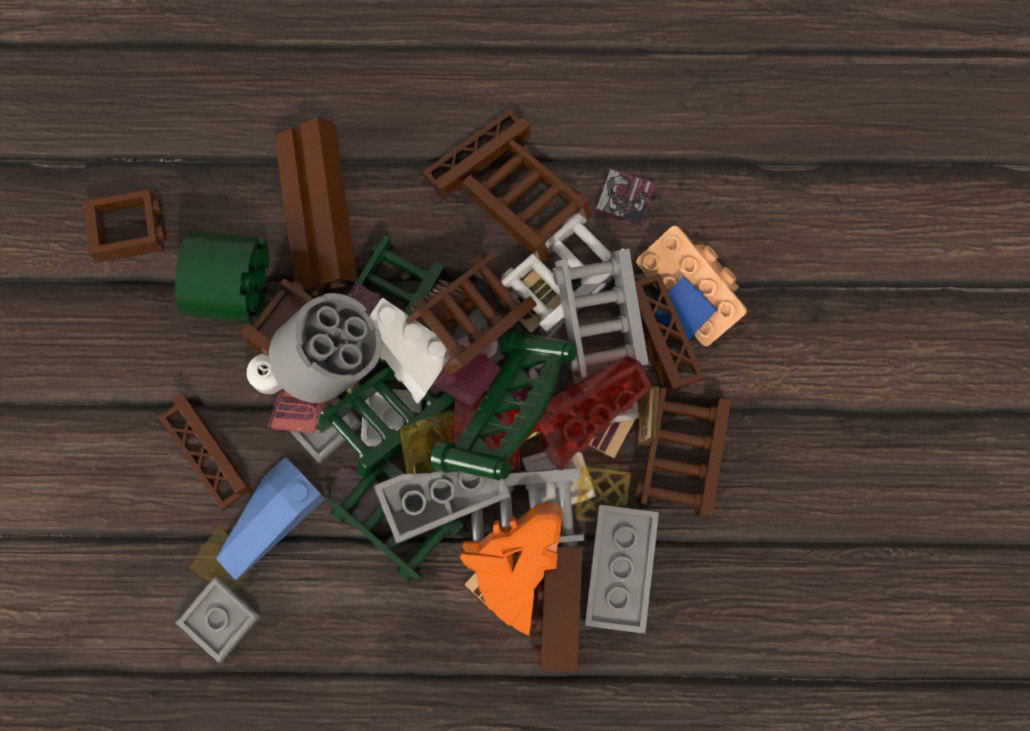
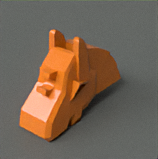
M555 502L536 504L519 520L515 516L510 517V526L501 527L499 520L494 521L493 531L481 542L464 541L462 548L465 552L460 554L462 562L468 568L476 571L479 590L482 592L489 610L492 609L507 625L513 626L528 636L530 633L534 589L544 577V570L556 569L557 546L560 540L562 508Z

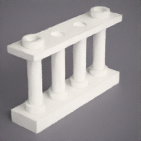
M579 213L571 216L563 223L564 226L547 240L545 244L549 254L555 251L562 260L568 259L570 268L584 266L563 244L575 232L602 262H607L611 258L610 251L583 225L586 223V219ZM532 254L515 270L513 268L507 270L500 280L508 291L513 288L523 300L529 296L533 298L537 304L533 310L540 316L539 320L541 321L539 323V332L548 338L565 323L562 303L555 310L552 308L548 309L521 280L534 270L560 297L561 295L559 285H556L554 282L553 273ZM607 273L581 278L582 285L576 291L573 290L574 297L598 293L614 279V275Z

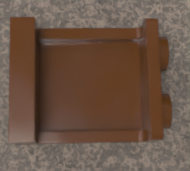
M283 278L280 282L281 290L251 327L246 324L240 332L247 344L267 357L269 356L270 342L276 331L307 302L314 299L306 293L307 290L300 283L294 280L290 283Z

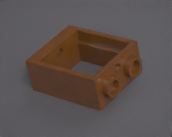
M150 189L82 201L88 253L98 263L164 251L163 241L167 240L164 225L160 222L163 206L160 198H156ZM144 205L148 237L107 244L103 213Z

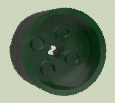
M190 230L181 245L176 267L175 294L180 313L183 316L240 323L256 321L262 313L267 294V288L264 287L266 282L265 268H269V251L266 240L254 236Z

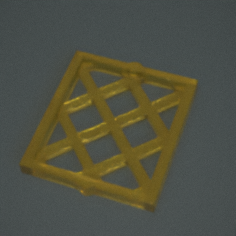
M582 466L575 520L597 522L598 510L594 505L602 499L608 506L616 507L622 503L621 507L626 508L631 473L610 470L608 468ZM597 471L603 475L594 481L589 472ZM619 474L623 478L614 484L609 475ZM585 477H587L591 485L584 489ZM607 479L612 487L603 493L598 484ZM625 482L624 493L622 494L618 487ZM595 488L600 496L591 502L586 493ZM615 490L620 499L611 504L606 496ZM584 497L588 505L581 509L582 498ZM592 508L597 516L595 518L584 517L583 513Z

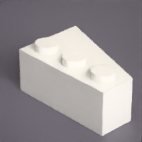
M381 298L369 315L376 330H380L382 340L380 358L388 363L395 372V377L399 382H403L411 392V397L418 403L427 393L450 358L448 356L450 352L435 333L416 320L408 324L406 319L409 315L384 298Z

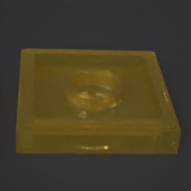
M446 410L399 428L407 474L440 472L434 470L431 465V453L439 441L456 444L459 440L454 411Z

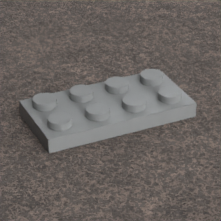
M599 505L585 626L645 634L659 512Z

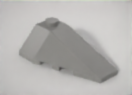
M458 471L450 473L402 474L374 485L397 544L510 497L504 479L498 481Z

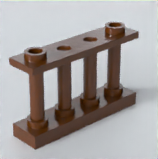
M511 139L508 144L513 155L512 158L485 181L481 180L478 182L470 175L462 183L470 199L542 262L550 255L545 244L547 238L576 212L588 221L591 218L588 207L590 203L580 191L574 192L535 159L533 153L526 145L522 144L520 146ZM522 165L530 171L525 178L503 197L499 196L496 198L492 194V189L518 166ZM538 180L549 188L521 213L517 212L514 214L510 210V205ZM557 196L568 204L539 230L536 228L533 231L528 226V221Z
M495 250L486 257L482 253L468 263L471 269L430 301L425 297L411 307L414 313L406 319V322L410 324L421 316L450 352L448 356L452 360L444 365L443 368L449 376L467 365L537 306L531 296L522 302L518 298L515 300L487 265L488 262L498 255ZM477 271L481 274L506 306L504 308L507 312L505 316L502 317L500 313L498 315L469 280V277ZM460 286L488 321L486 323L489 327L488 330L485 332L482 329L478 330L451 296L450 292L456 287ZM441 301L469 336L467 340L471 344L466 348L463 344L459 345L430 309L437 302Z
M661 387L658 395H653L652 412L655 413L644 480H638L635 498H640L639 506L641 507L647 505L648 497L693 505L694 509H698V518L710 519L713 516L731 400L719 398L715 406L711 405L710 408L665 400L667 388ZM663 411L707 419L708 423H712L711 434L700 436L660 428ZM658 440L701 447L703 451L708 452L706 463L701 462V465L655 457ZM653 468L697 476L698 480H703L702 490L693 494L651 486Z

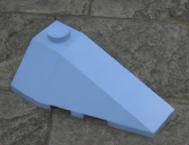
M285 457L263 477L216 560L237 581L319 506L325 498Z

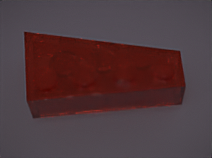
M626 355L551 398L534 430L549 461L562 471L575 454L581 453L589 446L588 442L600 431L604 432L616 416L628 410L651 388V384L640 361Z

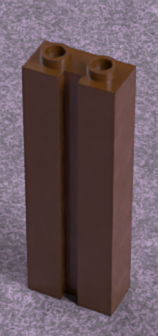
M317 116L301 123L300 128L297 130L290 128L275 135L293 280L300 283L307 290L306 293L313 298L316 296L321 297L331 292H343L347 290V286L358 283L336 125Z

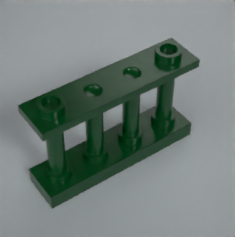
M385 235L381 242L377 241L370 252L371 259L348 297L361 303L367 309L365 311L367 315H370L376 306L363 300L362 297L371 284L404 302L405 307H407L404 313L411 316L413 312L411 307L425 296H428L439 280L445 278L444 266L434 261L430 268L426 267L424 269L391 251L393 247L390 237ZM384 260L419 279L421 284L416 293L414 291L409 293L376 275ZM379 357L378 364L386 368L388 363Z
M387 365L385 369L336 405L330 404L325 407L319 415L318 430L323 433L333 426L359 454L357 472L365 480L453 412L456 398L449 391L440 397L439 395L435 396L428 390L422 398L426 403V408L419 414L417 412L413 413L387 385L396 379L395 372ZM378 392L403 418L404 425L397 431L395 429L391 430L365 402ZM356 409L382 437V442L375 448L372 446L368 447L342 418Z
M388 461L367 479H362L340 505L332 498L327 503L333 507L330 513L342 524L348 520L397 563L399 567L396 571L404 579L410 582L414 578L417 582H420L422 577L415 570L446 535L449 537L453 533L459 537L465 530V526L457 519L441 525L432 532L406 563L399 558L393 550L400 543H396L393 533L385 543H382L371 533L385 516L381 503L362 524L349 514L351 509L379 478L383 479L387 475L392 479L404 474L393 463Z

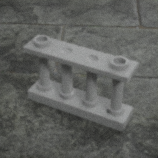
M629 249L610 252L611 258L607 262L569 268L568 259L555 262L556 267L553 268V279L555 284L559 285L568 341H571L577 347L575 360L568 362L571 372H574V376H587L586 366L622 359L629 361L630 366L649 364ZM607 273L614 275L616 287L613 290L574 297L572 279ZM610 302L619 304L620 316H618V319L579 326L577 308ZM619 330L621 333H624L625 344L623 348L584 355L581 337Z
M578 467L510 472L508 478L504 479L510 497L500 501L502 527L511 525L510 517H513L511 491H514V485H525L526 490H529L530 509H532L536 504L542 503L541 489H543V483L555 482V487L559 489V502L562 508L560 547L578 546V541H584L583 532L574 533L570 487L573 486V481L579 480ZM482 509L471 513L473 541L481 542L485 538Z

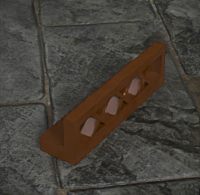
M510 108L425 169L423 175L441 198L444 199L463 185L462 182L468 176L475 177L511 151L508 144L511 139L520 144L531 136V124L525 117L519 119ZM510 119L514 124L500 133L501 125ZM484 137L493 138L491 141H489L484 146L478 149V144L481 139H483ZM460 154H471L456 165L457 157ZM439 169L449 170L438 179H435L432 175Z
M657 274L635 281L646 351L661 387L667 388L666 396L675 394L682 387L702 381L704 375L661 275ZM655 283L659 292L657 301L647 297L642 287ZM657 309L668 313L670 318L668 327L656 321L655 313ZM668 335L679 339L681 344L679 353L668 349L666 344ZM681 361L689 365L694 376L681 380L677 370L679 362Z
M181 392L172 399L175 405L158 417L219 508L224 511L252 491V489L194 404ZM181 412L186 419L185 429L174 428L168 419ZM178 433H183V439H181ZM189 434L196 435L201 441L200 452L189 451L187 448ZM193 456H199V461L197 462ZM205 457L212 458L218 466L216 476L205 474L202 470ZM209 479L215 480L214 486L212 485ZM220 481L229 482L235 491L233 495L224 501L218 493Z

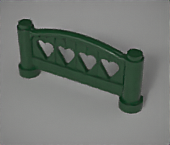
M509 328L503 333L500 349L503 356L508 357L457 443L447 441L436 443L431 453L433 469L445 473L458 471L498 481L508 478L511 464L507 459L521 446L541 419L554 393L562 363L574 361L576 358V345L567 340L527 335L518 329ZM546 364L540 370L541 375L536 379H530L523 371L530 367ZM533 386V389L527 393V399L523 402H517L510 394L512 391ZM520 409L519 413L514 416L513 423L508 426H504L496 417L498 414ZM503 432L506 433L505 437L500 440V446L494 450L489 449L482 441L483 438Z

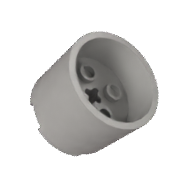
M328 293L307 302L276 331L270 342L269 364L278 384L287 393L299 400L321 403L334 399L368 374L379 360L382 340L380 330H376L372 320L365 312L367 309L355 299L337 293Z

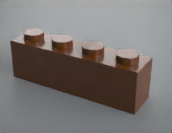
M557 547L556 569L544 570V584H538V602L544 603L543 614H537L536 632L542 633V645L535 646V664H541V670L578 672L582 548Z

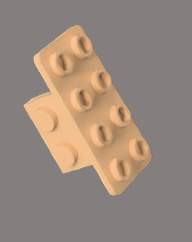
M672 226L637 258L636 263L647 277L660 274L668 292L684 276L698 290L704 291V296L718 310L695 333V337L703 346H709L747 313V308L734 294V291L739 288L734 282L736 280L735 275L727 267L723 268L716 260L718 258L716 252L708 245H694L679 226Z

